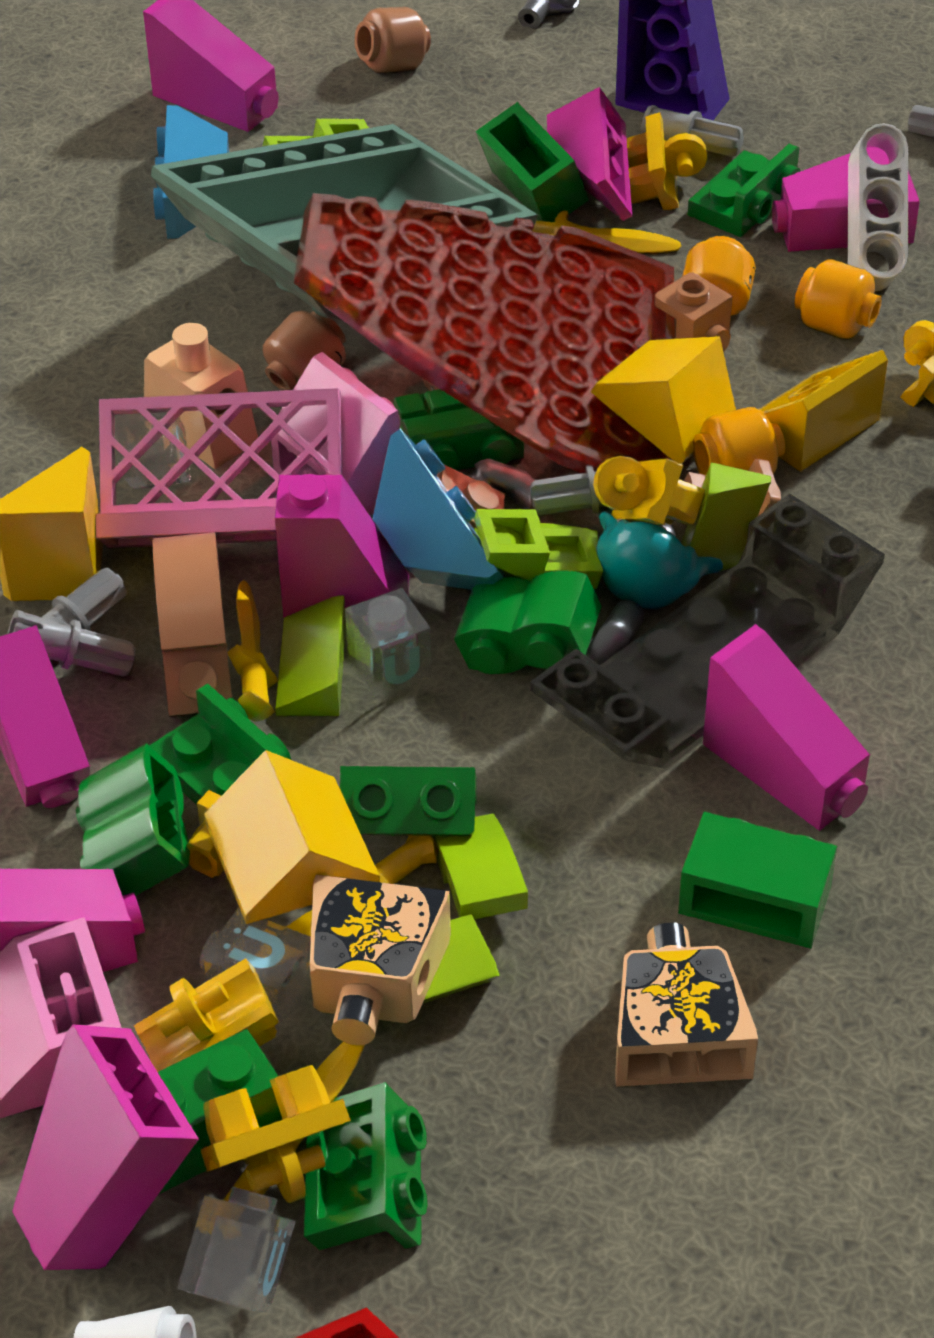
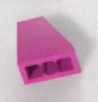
M157 0L143 11L153 96L247 132L265 118L273 115L278 108L279 99L276 90L275 67L195 1Z
M878 147L866 148L867 154L872 161L881 165L889 164L885 151ZM850 153L782 178L781 199L775 200L772 203V225L775 233H783L788 252L848 248V162ZM909 171L908 243H914L920 201ZM866 200L867 208L871 214L879 218L889 217L886 205L880 200Z
M279 475L275 529L283 618L331 597L344 595L346 624L407 625L409 574L343 475Z
M755 624L710 657L703 745L819 831L839 815L847 818L856 812L868 792V786L865 782L870 754L767 632Z
M37 625L0 636V749L25 806L42 802L43 807L53 808L69 803L78 797L80 782L89 776L90 765Z
M0 869V952L14 937L85 917L103 972L138 962L134 936L145 933L143 918L135 894L130 893L122 896L113 869Z
M72 1024L64 1036L12 1210L30 1244L32 1252L38 1258L44 1270L101 1269L105 1267L199 1140L131 1029Z

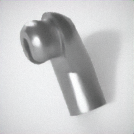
M528 0L519 11V22L522 26L536 29L546 16L569 13L578 6L579 0Z
M492 459L481 460L474 464L476 470L469 474V477L483 481L496 490L500 488L522 509H533L530 486L534 479L526 471Z
M625 599L620 601L612 610L596 637H591L585 659L574 666L586 667L588 673H598L606 670L632 640L644 619L642 607L632 600Z

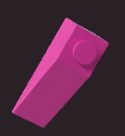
M598 87L547 114V132L575 160L585 190L624 221L632 217L626 123L602 89Z

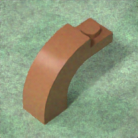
M215 532L153 538L156 601L169 717L199 714L196 690L205 684H209L225 699L232 698Z

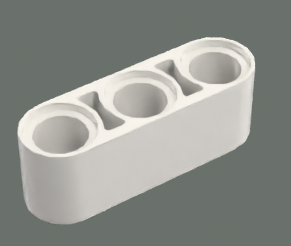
M885 123L875 124L865 131L850 153L848 162V265L866 270L872 274L875 281V291H881L887 288L900 274L908 258V144L901 130ZM878 147L885 151L889 164L881 165L872 161L867 154L866 148ZM866 200H880L886 205L889 217L879 218L871 214L867 208ZM877 252L883 255L888 261L889 270L881 272L873 269L867 262L866 253Z

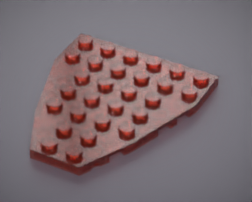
M313 193L304 210L294 284L399 364L559 465L573 469L579 474L586 473V466H592L593 471H597L603 462L617 456L631 457L636 461L672 460L593 395L591 390L598 381L649 340L675 339V319L655 306V294L674 282V267L575 227L561 225L554 236L533 232L534 225L532 220L518 217L515 218L510 227L497 226L492 220H489L484 211L418 200H405L400 211L383 210L379 207L374 197L357 196L354 199H345L337 195Z

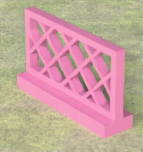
M326 388L99 399L100 513L96 514V538L108 548L153 547V538L215 532L217 544L277 541L275 529L277 498L274 497L277 495L279 474L257 454L282 429L304 450L281 475H295L312 457L328 471V475H342L341 399L339 389ZM327 405V426L310 444L287 424L303 406ZM270 407L287 408L278 416ZM259 408L273 422L249 447L227 426L243 409ZM227 409L219 419L210 411ZM184 411H200L213 425L188 449L167 429ZM167 412L160 421L150 414ZM141 414L154 427L128 452L115 439V415ZM223 432L244 453L219 478L198 456ZM161 435H164L184 456L161 480H158L138 460ZM326 442L328 444V461L317 452ZM115 449L125 457L116 467ZM253 460L275 481L258 499H242L228 485ZM194 463L215 484L198 501L182 502L168 488ZM134 465L155 486L138 504L116 505V483ZM222 491L233 499L214 501ZM164 493L173 503L155 502Z

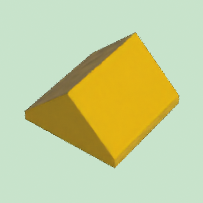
M720 336L649 340L598 381L591 390L593 395L669 458L679 464H683L693 455L694 436L700 433L706 418L736 410Z
M883 350L817 372L759 408L760 411L764 412L771 423L776 422L783 432L785 452L780 457L801 472L879 421L888 359Z
M80 447L0 499V580L3 595L11 601L53 600L61 595L67 597L101 570L103 543L96 538V514L100 512L91 455L85 448Z
M265 750L204 814L205 824L246 924L313 905V884L316 875L380 882L379 873L335 777Z

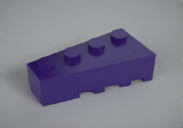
M619 0L615 105L645 113L648 106L651 105L687 115L692 111H697L701 113L702 118L714 120L730 98L712 0Z

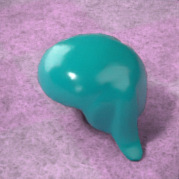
M606 511L602 512L599 516L600 524L604 529L596 547V552L603 569L601 577L607 588L621 600H632L643 609L657 610L674 603L682 595L691 591L704 575L716 573L723 568V563L720 559L698 556L693 547L683 546L675 535L659 525L641 521L629 522L626 519L618 522Z

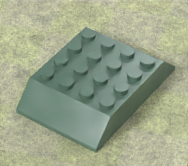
M394 124L153 165L151 170V177L186 220L204 231L207 238L221 243L240 256V260L243 263L257 268L276 281V285L280 289L293 293L309 304L316 314L329 319H339L346 314L367 309H381L388 304L408 299L418 300L422 299L425 295L446 290L455 291L463 286L487 281L535 225L538 215Z

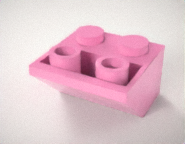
M321 352L311 359L293 390L339 389L341 399L342 475L369 516H371L375 509L390 436L398 431L400 427L398 410L390 400L380 397L359 381L351 370L342 368ZM327 405L303 406L287 424L310 444L327 426ZM282 407V409L280 410L278 416H279L287 407ZM282 429L271 439L274 470L281 475L304 450ZM326 442L317 452L328 461V444ZM312 457L295 475H328V471Z
M85 917L14 937L0 952V1119L44 1105L64 1036L72 1024L122 1028Z

